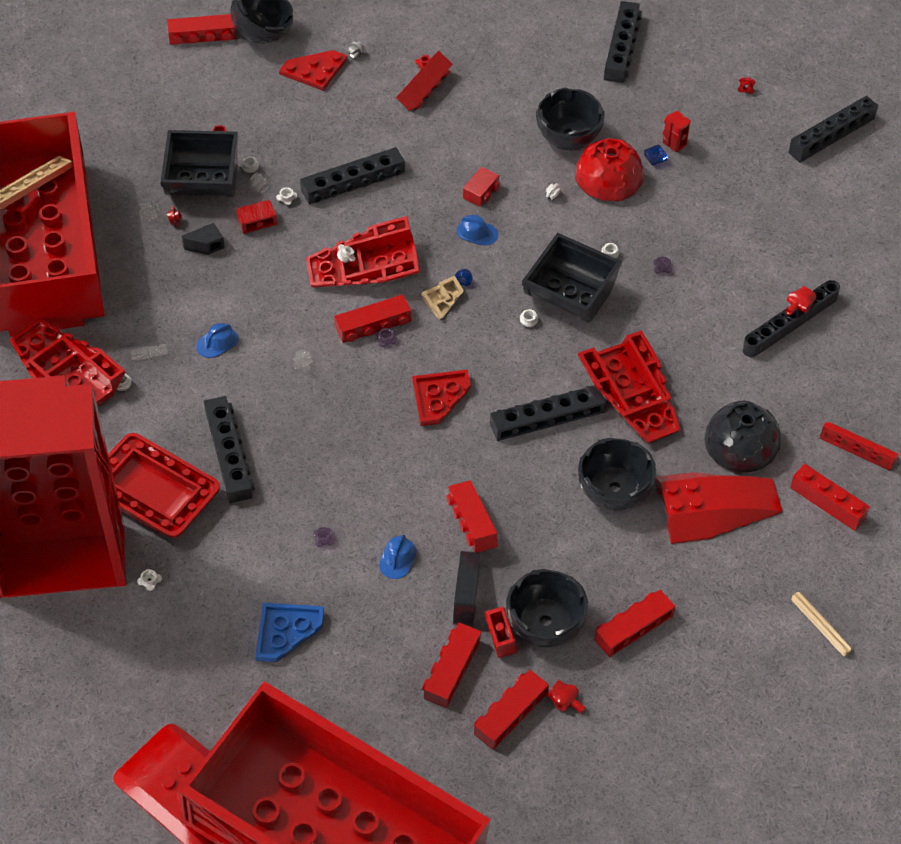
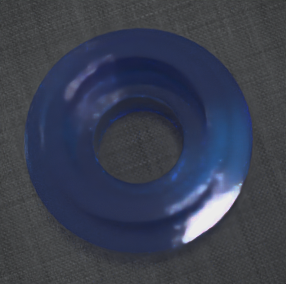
M461 269L455 274L460 285L469 286L472 283V273L468 269Z

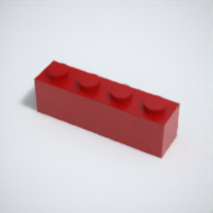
M231 14L167 19L170 45L236 39Z
M438 50L397 95L396 99L410 112L414 108L418 109L424 103L422 99L424 97L427 99L433 93L431 89L433 87L436 89L442 83L440 79L442 77L445 79L451 72L449 69L453 64Z
M402 294L335 315V328L342 343L352 342L363 336H370L382 330L386 331L392 327L407 324L411 321V309Z
M804 463L793 475L790 486L792 490L852 530L856 531L866 519L870 509L869 505Z
M471 480L448 486L447 502L449 506L453 507L455 519H459L461 532L466 533L468 546H472L475 553L498 547L497 531Z
M661 589L655 593L651 592L641 602L633 603L625 612L617 613L608 623L600 624L596 628L594 640L610 658L672 618L676 606Z
M458 623L456 629L452 628L448 636L449 642L447 646L443 645L439 655L441 658L439 662L433 664L431 669L432 675L430 679L425 680L422 687L425 700L444 708L448 707L481 642V631L462 623Z
M530 669L525 674L522 673L516 679V684L512 688L508 687L503 692L502 698L498 702H493L488 708V712L484 716L478 717L474 723V735L492 750L548 694L549 684Z

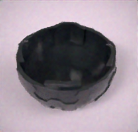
M288 0L231 1V20L234 27L245 39L254 43L267 44L277 41L288 33L293 24V8Z
M556 89L554 92L546 94L536 111V120L542 136L558 149L565 151L579 149L594 141L602 129L605 118V111L599 100L594 95L580 89Z
M735 401L717 410L711 417L706 427L704 441L708 454L716 463L738 473L753 472L763 469L773 462L778 451H780L781 432L775 417L768 409L751 401ZM743 419H748V420H750L752 423H751V424H745L742 420H743Z
M606 438L598 440L580 457L578 478L583 492L595 505L613 511H624L639 505L649 496L655 484L656 463L651 453L639 443L626 439ZM617 486L620 490L614 492L610 490V487Z
M538 569L527 573L510 587L506 598V610L512 628L523 640L539 647L550 648L569 642L579 633L585 623L589 602L583 586L572 576L559 571ZM549 619L551 624L544 626L540 623V620Z

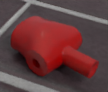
M805 286L791 292L786 300L791 304L786 309V313L792 315L797 309L807 313L812 303L816 300V294Z
M558 679L546 695L560 711H566L571 706L581 714L586 708L576 700L579 689L572 684L562 682L560 679Z

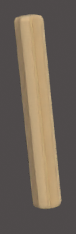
M801 592L795 593L791 599L794 604L843 656L850 654L852 647Z

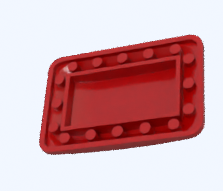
M137 433L125 435L108 454L121 511L170 538L179 537L220 490V483L216 478Z
M167 724L115 772L113 777L114 783L182 844H215L184 824L179 791L210 751L178 725Z

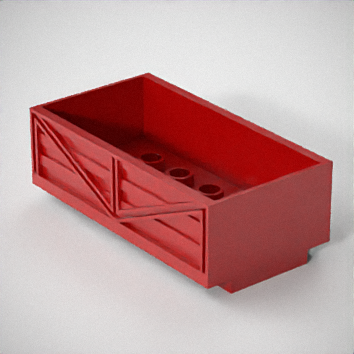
M75 111L0 121V190L58 156L71 160L73 165L65 173L60 174L38 189L33 190L26 196L16 200L13 204L0 210V332L8 331L10 337H14L39 319L61 330L84 326V319L105 316L85 159Z
M65 375L0 381V598L126 586L125 525L92 384L68 386Z
M265 681L179 791L184 824L215 844H486L491 820Z

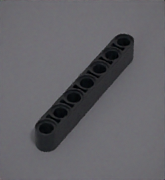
M828 280L815 288L813 292L816 294V300L812 303L807 313L797 309L792 315H788L786 309H784L747 334L742 349L744 355L748 357L757 356L835 303L840 291V284L835 280Z

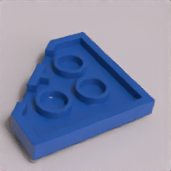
M263 603L255 655L256 661L277 662L321 630L324 606Z

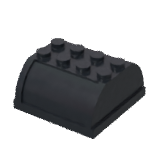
M168 130L160 181L164 194H208L234 197L238 166V132Z
M557 232L522 280L523 291L530 297L535 296L581 317V320L585 322H591L609 297L622 261Z

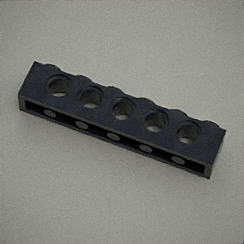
M620 2L605 65L604 80L623 83L624 77H628L629 67L627 65H631L632 56L630 54H633L635 46L632 43H636L637 33L635 31L638 32L640 25L638 20L641 21L642 11L639 10L640 3Z
M867 95L792 138L788 153L801 163L874 120L878 104Z
M397 147L301 178V192L308 204L318 203L321 200L335 197L345 192H351L354 189L405 173V160Z
M595 385L587 386L583 389L568 391L564 394L552 395L545 399L533 400L530 403L496 410L490 413V426L496 440L501 441L605 413L606 401Z
M226 396L204 400L205 413L229 504L252 499V491L255 490L253 479L249 480L248 475H251L249 464L244 463L246 459L245 450L240 448L239 445L242 444L240 432L236 433L235 430L238 429L236 417L232 418L231 414H234L232 402L228 403Z

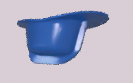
M478 215L463 217L456 230L457 235L461 239L478 245H491L498 239L497 229L485 223Z
M214 324L209 329V332L198 340L196 350L203 357L214 358L236 346L239 336L230 324Z
M404 534L389 540L380 559V571L384 576L391 579H398L407 575L416 556L417 550L415 545Z

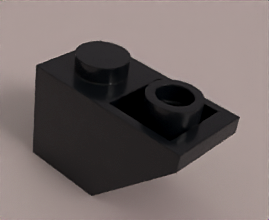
M214 223L181 236L185 250L209 255L225 248L224 238Z

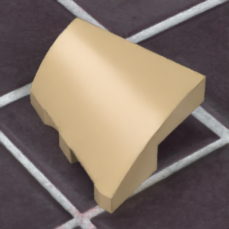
M453 276L439 282L438 286L422 292L421 296L435 316L441 320L464 290L457 278Z

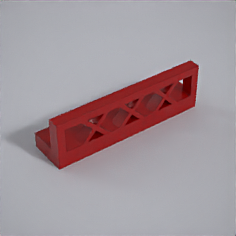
M829 421L824 423L819 438L888 471H891L899 453Z

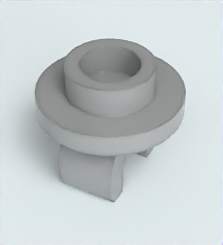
M353 41L351 43L352 46L348 49L350 56L354 59L359 54L363 55L365 53V47L359 41Z

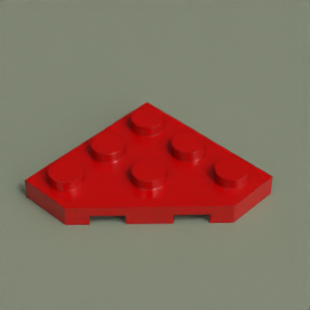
M330 50L293 58L285 62L279 73L282 76L324 91L348 60V57L340 52Z
M468 369L412 376L420 426L440 424L471 389Z

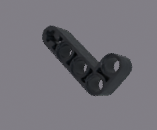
M461 551L453 612V624L458 625V623L467 626L474 625L481 559L480 552Z

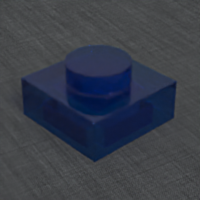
M659 144L644 150V156L652 166L667 161L668 155Z

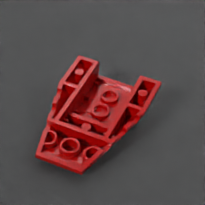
M407 216L372 225L361 234L359 232L353 234V238L344 242L341 240L330 249L327 247L306 257L311 287L383 283L420 273L421 270ZM339 245L349 246L354 250V262L349 261L345 263L338 258Z
M41 319L10 339L12 346L32 378L65 375L68 386L92 384L97 407L114 395L126 373L119 364L101 349L93 348L87 342L79 341L73 338V335L65 334L59 328Z
M642 330L627 335L621 344L598 352L593 347L577 354L595 387L647 444L680 431L674 407L671 406L670 393L667 392L665 386L666 380L660 369V360Z
M695 472L655 477L658 495L662 494L668 517L667 531L671 544L712 539L718 534L728 533L740 526L745 527L750 525L751 522L761 521L782 513L773 479Z

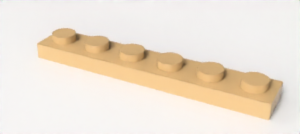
M58 156L1 189L0 210L73 167L72 161Z

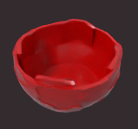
M603 139L591 143L585 148L576 166L575 181L589 196L605 201H622L635 194L643 184L644 169L642 160L637 151L627 142L621 139Z

